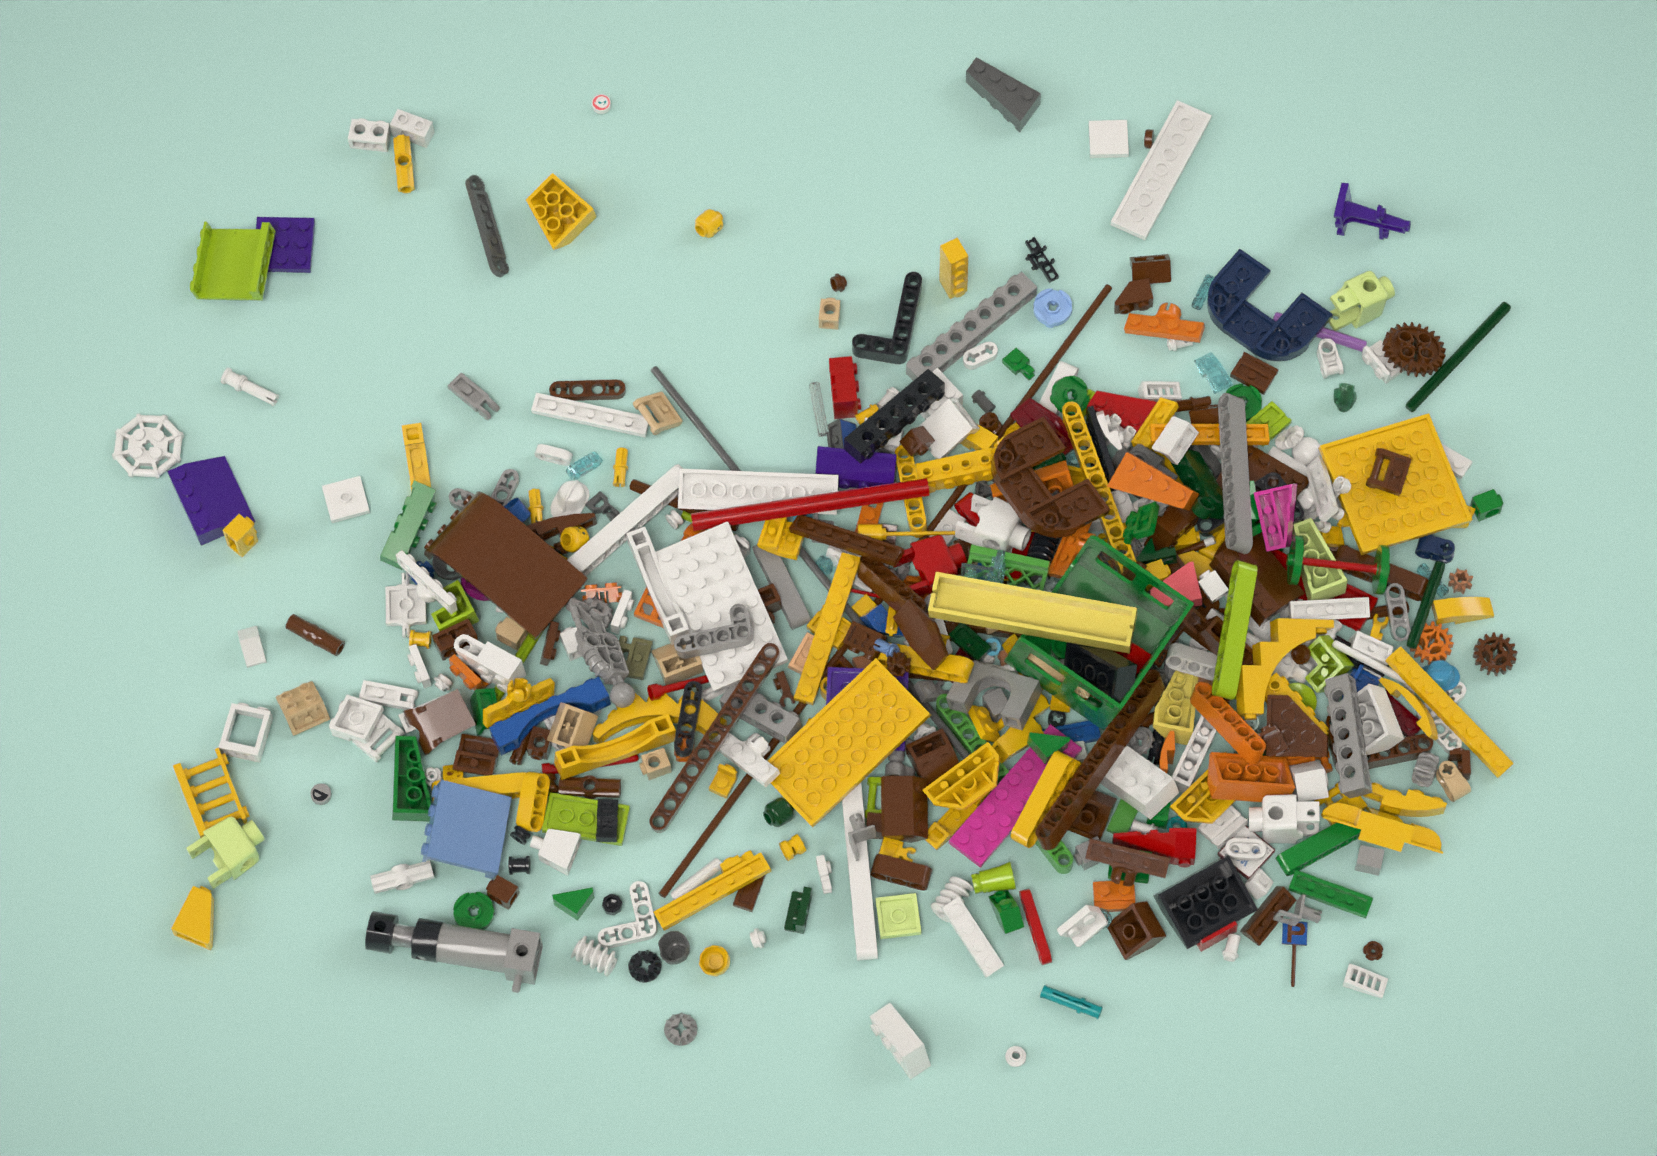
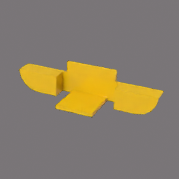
M1340 802L1329 804L1321 813L1324 819L1361 829L1358 837L1359 840L1399 852L1402 851L1405 842L1443 854L1440 837L1435 831L1413 823L1411 825L1406 824L1397 815L1367 807L1366 810L1368 812L1359 807Z

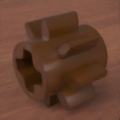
M894 652L892 657H887L886 669L893 676L904 677L905 671L910 672L911 658H907L905 652Z

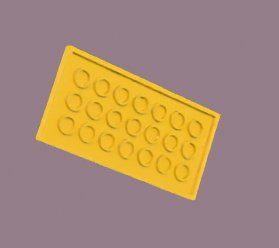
M875 658L768 760L780 772L771 784L813 828L919 728L931 714Z

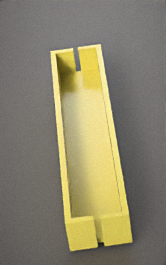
M940 572L935 574L932 588L933 593H931L928 607L930 618L1130 653L1137 619L1136 607Z

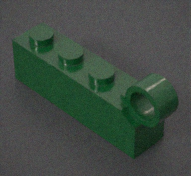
M1187 450L1178 465L1171 464L1182 483L1199 493L1191 509L1201 519H1221L1224 515L1223 491L1200 452Z

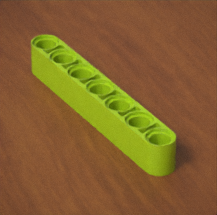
M1238 560L1235 561L1232 567L1212 684V695L1230 700L1235 698L1238 690L1257 577V565Z

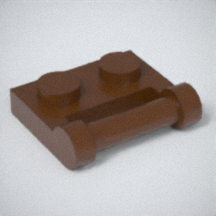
M1377 448L1375 452L1376 459L1370 478H1367L1366 486L1400 496L1412 459L1383 448ZM1388 459L1389 464L1384 480L1380 481L1378 476L1383 460Z

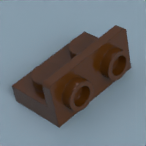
M852 621L843 643L849 645L848 650L858 655L861 651L865 653L863 657L873 661L875 658L878 659L880 653L874 649V645L880 647L874 644L875 641L879 638L886 641L887 636Z

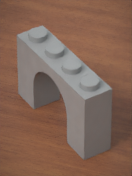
M974 660V667L968 682H954L947 694L946 700L949 709L968 714L975 698L982 690L993 686L1003 687L1011 692L1001 713L1003 723L1006 726L1023 730L1042 693L1039 680L1030 676L1019 675L1014 671H1005L997 666H988Z

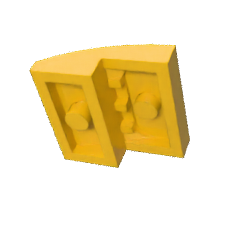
M787 517L765 520L757 547L777 556L797 560L804 537L790 533L789 527L793 522H787Z

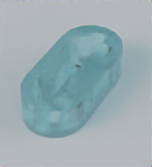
M592 452L571 464L566 469V473L571 480L579 479L599 467L603 460L597 452Z

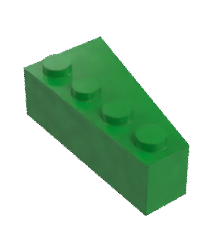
M395 736L392 820L430 822L428 810L431 801L416 736Z

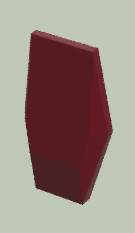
M1027 399L1010 413V416L1020 427L1044 417L1066 447L1062 453L1066 456L1074 450L1062 419L1035 400Z

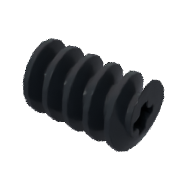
M1035 532L1027 556L1050 561L1051 563L1058 538L1043 536Z

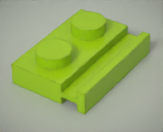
M1271 401L1246 424H1268L1269 439L1271 441L1289 426L1292 420Z

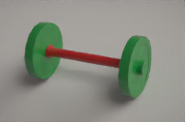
M1293 535L1286 559L1288 584L1298 585L1302 565L1373 573V594H1384L1390 573L1389 546H1378L1374 565L1303 557V536Z

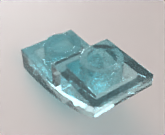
M1212 352L1194 360L1202 378L1206 377L1214 394L1233 385L1225 369Z

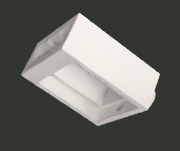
M232 703L219 744L220 753L260 763L273 721L271 711L264 707L253 708L245 703ZM237 714L263 719L255 747L228 742Z

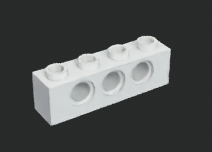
M1202 715L1172 775L1178 791L1182 793L1192 785L1217 733V730Z

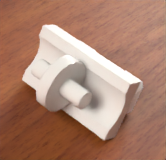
M1113 414L1109 417L1112 426L1108 427V429L1116 427L1118 432L1122 431L1125 443L1121 445L1128 449L1136 430L1131 426H1127L1125 429L1120 426L1121 418ZM1106 437L1105 443L1108 446L1111 442Z

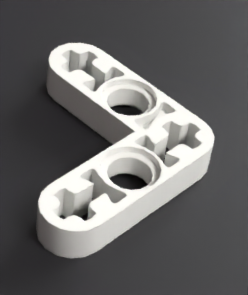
M1459 682L1454 688L1461 690L1460 695L1455 693L1451 698L1456 704L1466 694V687L1462 682ZM1454 689L1445 692L1450 696ZM1424 703L1433 720L1436 719L1434 721L1435 725H1441L1445 729L1444 733L1438 734L1436 742L1448 754L1455 747L1461 748L1462 740ZM1417 712L1416 717L1420 720L1422 717ZM1449 741L1451 743L1456 742V746L1449 747Z
M636 881L630 886V896L636 921L602 929L598 934V942L601 944V947H608L610 949L650 940L656 936V922L648 887L644 882ZM640 887L641 890H645L642 891L643 900L640 901L638 898V894L633 893L636 892V888ZM640 906H647L649 908V912L646 915H640L637 910ZM648 920L649 928H653L649 934H646V931H642L645 929L644 921ZM626 929L633 931V936L629 939L622 937V932ZM617 931H618V937H619V939H620L619 941H617L616 937H614V936H616V935H615V932H617ZM606 934H608L609 937H613L610 938V942L607 943L605 940H602L605 938Z

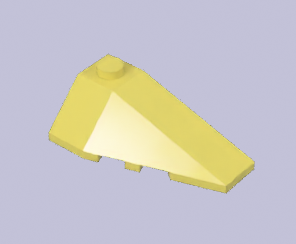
M1175 670L1168 686L1154 709L1152 727L1165 739L1170 731H1174L1175 743L1188 744L1193 733L1195 707L1191 704L1190 698L1195 685L1198 683L1197 676Z

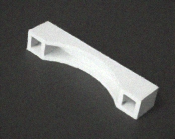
M645 527L626 533L628 545L669 641L673 645L678 636L690 634L689 628L679 606L673 598L658 563L659 561Z

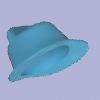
M1437 660L1430 665L1421 667L1444 691L1452 690L1460 682L1458 670L1444 660Z

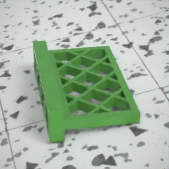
M971 544L964 577L979 579L978 576L987 571L991 577L990 582L998 583L997 580L1007 576L1011 582L1009 585L1017 586V584L1026 580L1031 587L1029 589L1036 590L1039 588V590L1044 591L1046 579L1050 571V561ZM972 562L981 563L984 568L975 573L971 568ZM995 566L1001 567L1003 573L994 577L990 569ZM1019 571L1023 577L1014 581L1009 574ZM1033 575L1042 576L1041 582L1033 585L1029 578Z

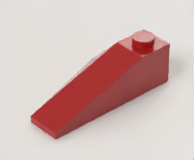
M1169 828L1167 833L1150 830V832L1144 835L1138 831L1113 833L1112 844L1152 852V854L1170 858V864L1186 868L1195 863L1197 828Z

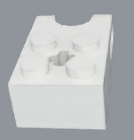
M462 634L455 639L454 648L458 658L474 673L480 675L484 682H492L497 685L499 690L507 693V685L511 680L525 678L526 672L522 660L488 641L486 644H483L469 635ZM462 642L470 644V646H465L463 649L460 648Z

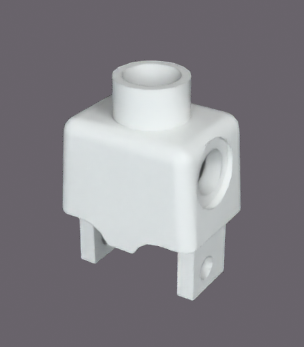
M976 494L972 497L971 511L978 513L980 518L977 527L958 521L955 526L956 538L976 546L1009 552L1011 547L1023 551L1031 535V529L1022 526L1021 519L1008 502L994 497L991 501Z
M1296 794L1266 795L1262 799V807H1249V832H1262V838L1267 843L1296 844V841L1303 838V836H1313L1319 832V801L1296 802ZM1312 811L1315 815H1307V813ZM1313 825L1314 829L1308 830L1307 826Z

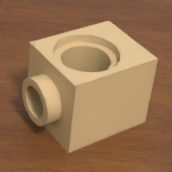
M835 298L821 299L819 328L838 330L840 300ZM827 311H833L834 313H833V314H827V313H825V312H827Z
M507 616L503 622L500 621L495 629L497 640L518 651L528 635L522 627Z
M664 748L641 755L642 763L639 766L642 774H647L648 780L672 772L671 764ZM652 762L659 763V766L657 767H651L649 765Z

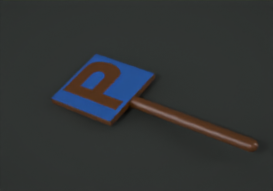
M1298 922L1295 926L1283 923L1282 944L1292 945V987L1295 986L1296 945L1307 946L1308 922Z

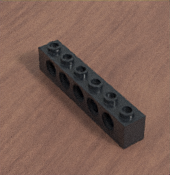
M927 369L844 438V450L860 464L864 460L870 459L877 449L883 448L889 439L899 435L907 424H912L919 414L926 412L930 408L931 404L942 399L945 394V382Z

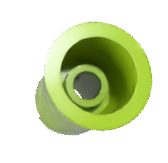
M1010 862L971 874L975 894L1016 889Z

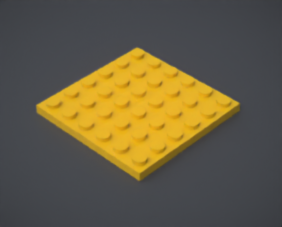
M1429 413L1326 443L1318 448L1327 467L1332 484L1339 476L1348 479L1351 483L1350 491L1340 494L1338 498L1361 555L1377 551L1379 545L1391 547L1471 523L1473 520ZM1377 448H1383L1412 459L1400 496L1366 486L1367 478H1370L1376 459L1375 452ZM1388 459L1383 460L1378 476L1380 481L1384 480L1389 464Z

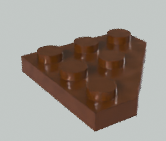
M1267 695V725L1278 726L1289 747L1288 750L1274 757H1328V736L1288 695Z

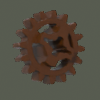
M1495 632L1492 633L1491 637L1485 634L1483 639H1478V645H1475L1473 649L1475 651L1473 653V658L1476 659L1475 665H1481L1480 671L1486 669L1487 675L1494 672V675L1498 676L1500 671L1505 675L1506 668L1511 671L1512 664L1516 662L1517 651L1513 650L1515 643L1509 644L1510 638L1503 639L1502 633L1499 637H1496ZM1497 649V656H1495V659H1492L1493 653Z

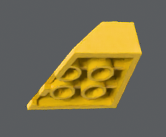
M553 173L526 199L553 250L569 245L596 218L594 209Z

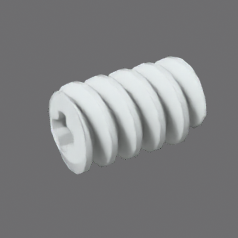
M950 877V883H946L945 889L940 891L941 896H937L936 902L931 904L933 912L945 922H949V920L941 910V907L958 896L965 903L962 896L969 897L966 890H974L968 882L958 877Z
M584 936L576 944L571 958L576 956V961L580 962L583 960L584 965L590 964L591 969L597 967L599 973L604 971L605 976H609L617 963V958H615L616 951L607 954L608 947L601 951L600 943L593 947L594 940L592 939L589 943H586L587 936Z

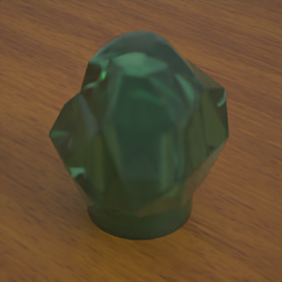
M1339 383V388L1334 389V403L1340 412L1349 411L1356 402L1357 395L1354 391V385Z

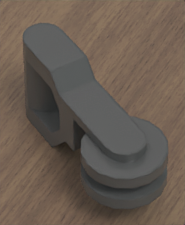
M600 491L585 504L594 514L602 513L604 515L606 513L610 521L620 514L608 503V498ZM602 500L604 504L596 508L595 505Z

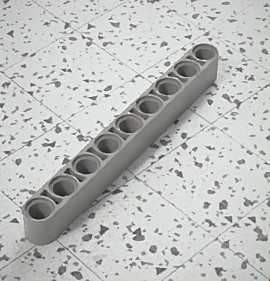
M1223 393L1218 401L1225 542L1228 549L1248 554L1253 545L1245 402L1242 398Z

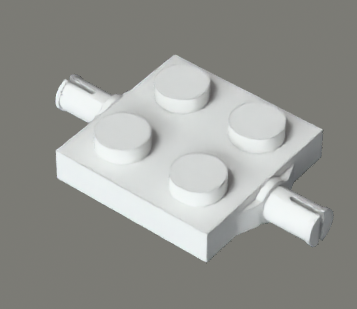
M403 572L401 573L402 584L385 587L386 626H401L402 637L406 638L407 631V638H409L410 626L427 624L426 602H423L418 597L417 585L410 584L409 574L406 572L405 580V573Z

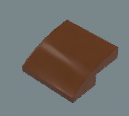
M461 734L459 748L456 751L452 769L454 771L483 776L493 775L500 752L491 738Z

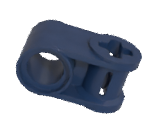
M1428 535L1419 538L1415 554L1423 559L1447 564L1454 558L1455 545L1451 540Z

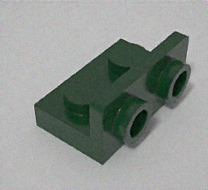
M804 886L803 893L792 891L784 925L785 931L804 934L812 900V888Z

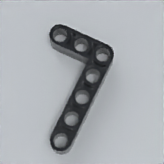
M909 272L905 276L892 339L857 334L852 339V353L854 356L892 364H903L907 361L922 291V277L918 272ZM916 282L917 285H910L909 283ZM908 299L914 300L913 302H906ZM908 316L910 319L905 320L902 317ZM904 333L907 336L901 337L899 334ZM859 344L865 345L862 348L857 347ZM881 347L884 350L878 351L876 348ZM896 351H902L903 353H902V354H896L895 352H896Z
M1275 472L1268 473L1254 482L1255 489L1260 491L1286 485L1282 477ZM1271 479H1276L1279 483L1277 486L1271 487L1268 485V482ZM1296 500L1295 511L1299 512L1301 516L1294 520L1293 524L1304 521V511ZM1199 518L1197 521V529L1204 537H1209L1225 527L1224 519ZM1204 522L1212 524L1208 530H1203L1201 525Z

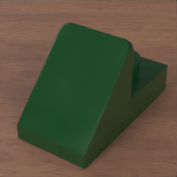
M1151 538L1136 558V561L1148 564L1162 559L1164 565L1177 563V554L1175 548L1169 547L1155 551L1153 539Z

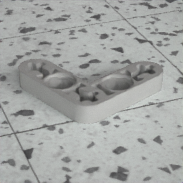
M513 469L505 470L491 495V498L502 506L511 501L519 485L517 471ZM513 476L514 480L509 482V488H507V478ZM459 488L453 489L449 493L450 504L454 508L461 510L465 506L463 502L469 495L474 496V494ZM503 491L508 494L504 500L497 498L499 492ZM461 495L462 500L459 499L456 502L454 497Z

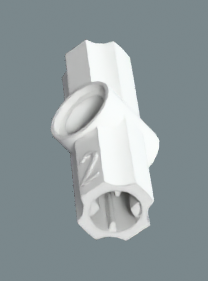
M429 860L413 865L400 864L394 866L390 871L371 875L370 877L374 893L377 894L392 889L405 890L411 888L415 883L434 879V873Z

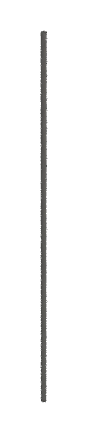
M654 366L651 369L653 375L731 471H741L659 368ZM801 546L799 556L829 592L830 580ZM847 603L844 612L852 621L866 626ZM909 679L908 691L931 714L930 718L939 729L943 728L950 743L963 759L970 755L931 705L928 702H921L913 686L914 684Z

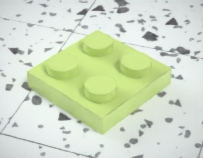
M916 893L875 898L880 939L921 935Z

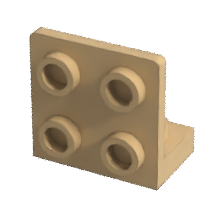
M313 681L303 683L292 690L285 691L276 696V700L293 736L330 720L324 702Z

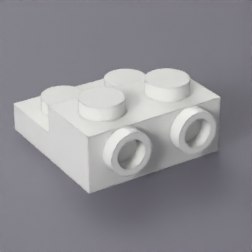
M346 695L344 701H341L335 718L331 719L329 729L335 737L348 741L355 739L367 743L384 708L381 705Z

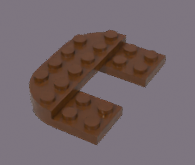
M1041 417L1008 434L1000 441L991 462L992 477L998 489L1028 528L1047 537H1067L1075 534L1077 529L1108 514L1110 508L1089 479L1054 496L1051 495L1032 467L1063 452L1066 447L1046 419Z

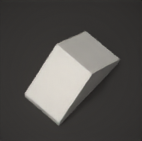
M253 626L239 630V641L247 668L267 663L258 627Z

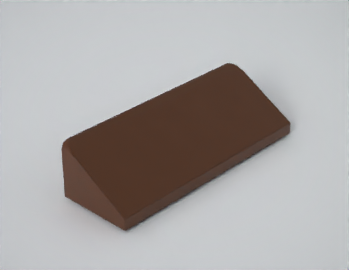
M1276 886L1240 932L1260 946L1279 923V921L1273 920V916L1279 910L1288 912L1297 900L1284 886Z

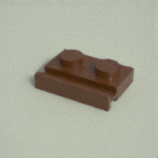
M1244 352L1232 370L1230 377L1246 386L1251 385L1255 387L1261 394L1265 395L1279 369Z

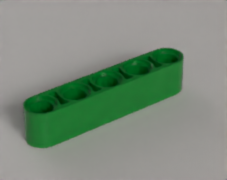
M1335 823L1283 851L1275 859L1286 876L1293 875L1295 870L1300 871L1357 840L1361 829Z

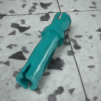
M1044 985L1040 994V998L1050 1000L1076 1010L1078 1014L1084 1013L1096 1019H1099L1103 1009L1102 1006L1087 1002L1083 997L1080 999L1050 988L1047 985Z

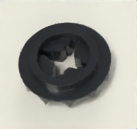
M649 950L638 951V953L632 955L628 963L629 973L636 981L643 983L651 982L661 972V961L656 953H652ZM642 959L646 964H651L648 966V973H646L644 968H639L642 965Z

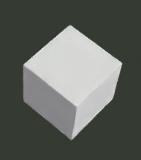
M1319 760L1289 766L1295 785L1293 794H1296L1298 802L1329 797L1327 773Z

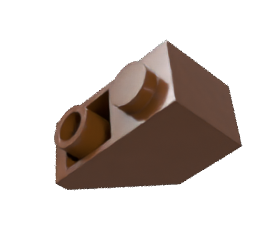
M1148 278L1130 281L1115 301L1114 314H1128L1135 310L1145 311L1153 307L1154 298Z

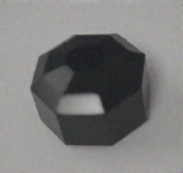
M609 894L604 897L602 908L606 914L614 916L621 912L623 904L618 895Z

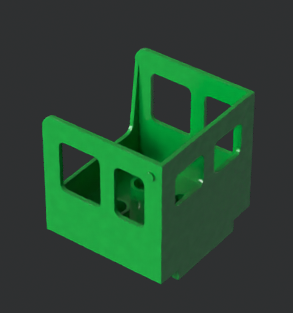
M1090 535L1052 590V593L1137 608V619L1132 643L1151 654V656L1135 677V682L1130 690L1118 703L1057 661L1065 659L1067 642L1022 634L1004 662L1024 676H1030L1039 680L1041 688L1104 731L1124 707L1194 603L1099 537ZM1101 551L1131 570L1136 577L1133 581L1128 580L1099 560L1097 557ZM1150 584L1170 597L1173 603L1168 607L1148 594L1144 589ZM1030 653L1061 673L1065 677L1064 681L1059 682L1027 659ZM1077 687H1081L1102 703L1091 696L1085 700L1075 693L1074 690Z

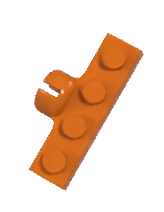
M1163 303L1159 306L1155 316L1129 313L1124 331L1128 334L1200 343L1205 325L1203 322L1181 320V310L1177 305L1171 303L1169 310H1166L1168 303Z
M1091 523L1077 529L1073 535L1062 537L1050 565V577L1061 579L1090 535L1096 536L1095 534L1088 533Z

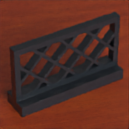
M1090 406L1087 407L1086 425L1106 480L1109 483L1115 470L1094 407Z

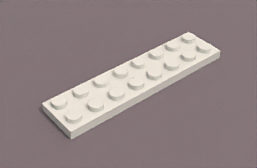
M1178 100L1176 101L1112 218L1111 226L1146 240L1206 130L1212 115Z
M679 469L678 509L717 510L837 492L838 475ZM837 510L818 512L816 514L837 515Z

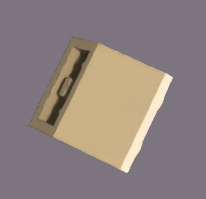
M670 643L651 651L665 685L680 682L703 673L700 657L680 658L677 655L674 644L671 645Z
M560 702L547 741L566 748L574 745L586 746L589 744L598 716Z

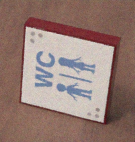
M1247 826L1232 837L1260 839L1266 845V854L1259 861L1231 859L1237 872L1247 880L1276 851L1256 833L1249 832ZM1225 846L1218 852L1220 858L1227 856L1225 854ZM1237 848L1231 849L1234 853L1239 852ZM1253 849L1252 852L1258 854L1259 850Z

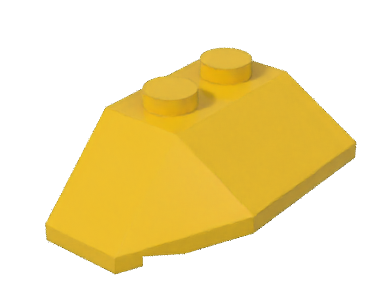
M987 742L924 788L923 792L934 806L964 811L997 787L1000 756L991 744Z
M1208 769L1170 806L1184 821L1213 824L1236 801L1211 798L1207 785Z

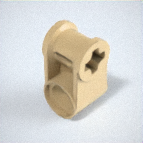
M1444 761L1440 764L1436 772V779L1452 802L1471 792L1468 781L1462 776L1453 762Z

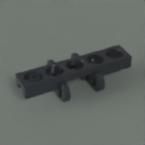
M1035 236L1029 241L1026 240L1025 244L1031 254H1028L1025 260L1031 262V269L1038 270L1040 268L1049 283L1059 279L1057 272L1052 266L1055 262L1054 258L1049 262L1043 253L1047 249L1046 245L1041 248ZM1030 243H1035L1036 247L1032 248ZM1044 258L1046 261L1039 262L1038 259ZM1049 273H1053L1055 277L1051 278Z

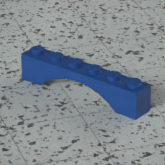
M599 677L588 679L580 686L571 687L566 692L558 696L554 695L541 704L532 705L524 712L515 713L511 718L494 723L489 727L490 734L501 756L519 748L533 726L535 727L540 722L556 715L560 702L589 713H594L611 705L609 694Z

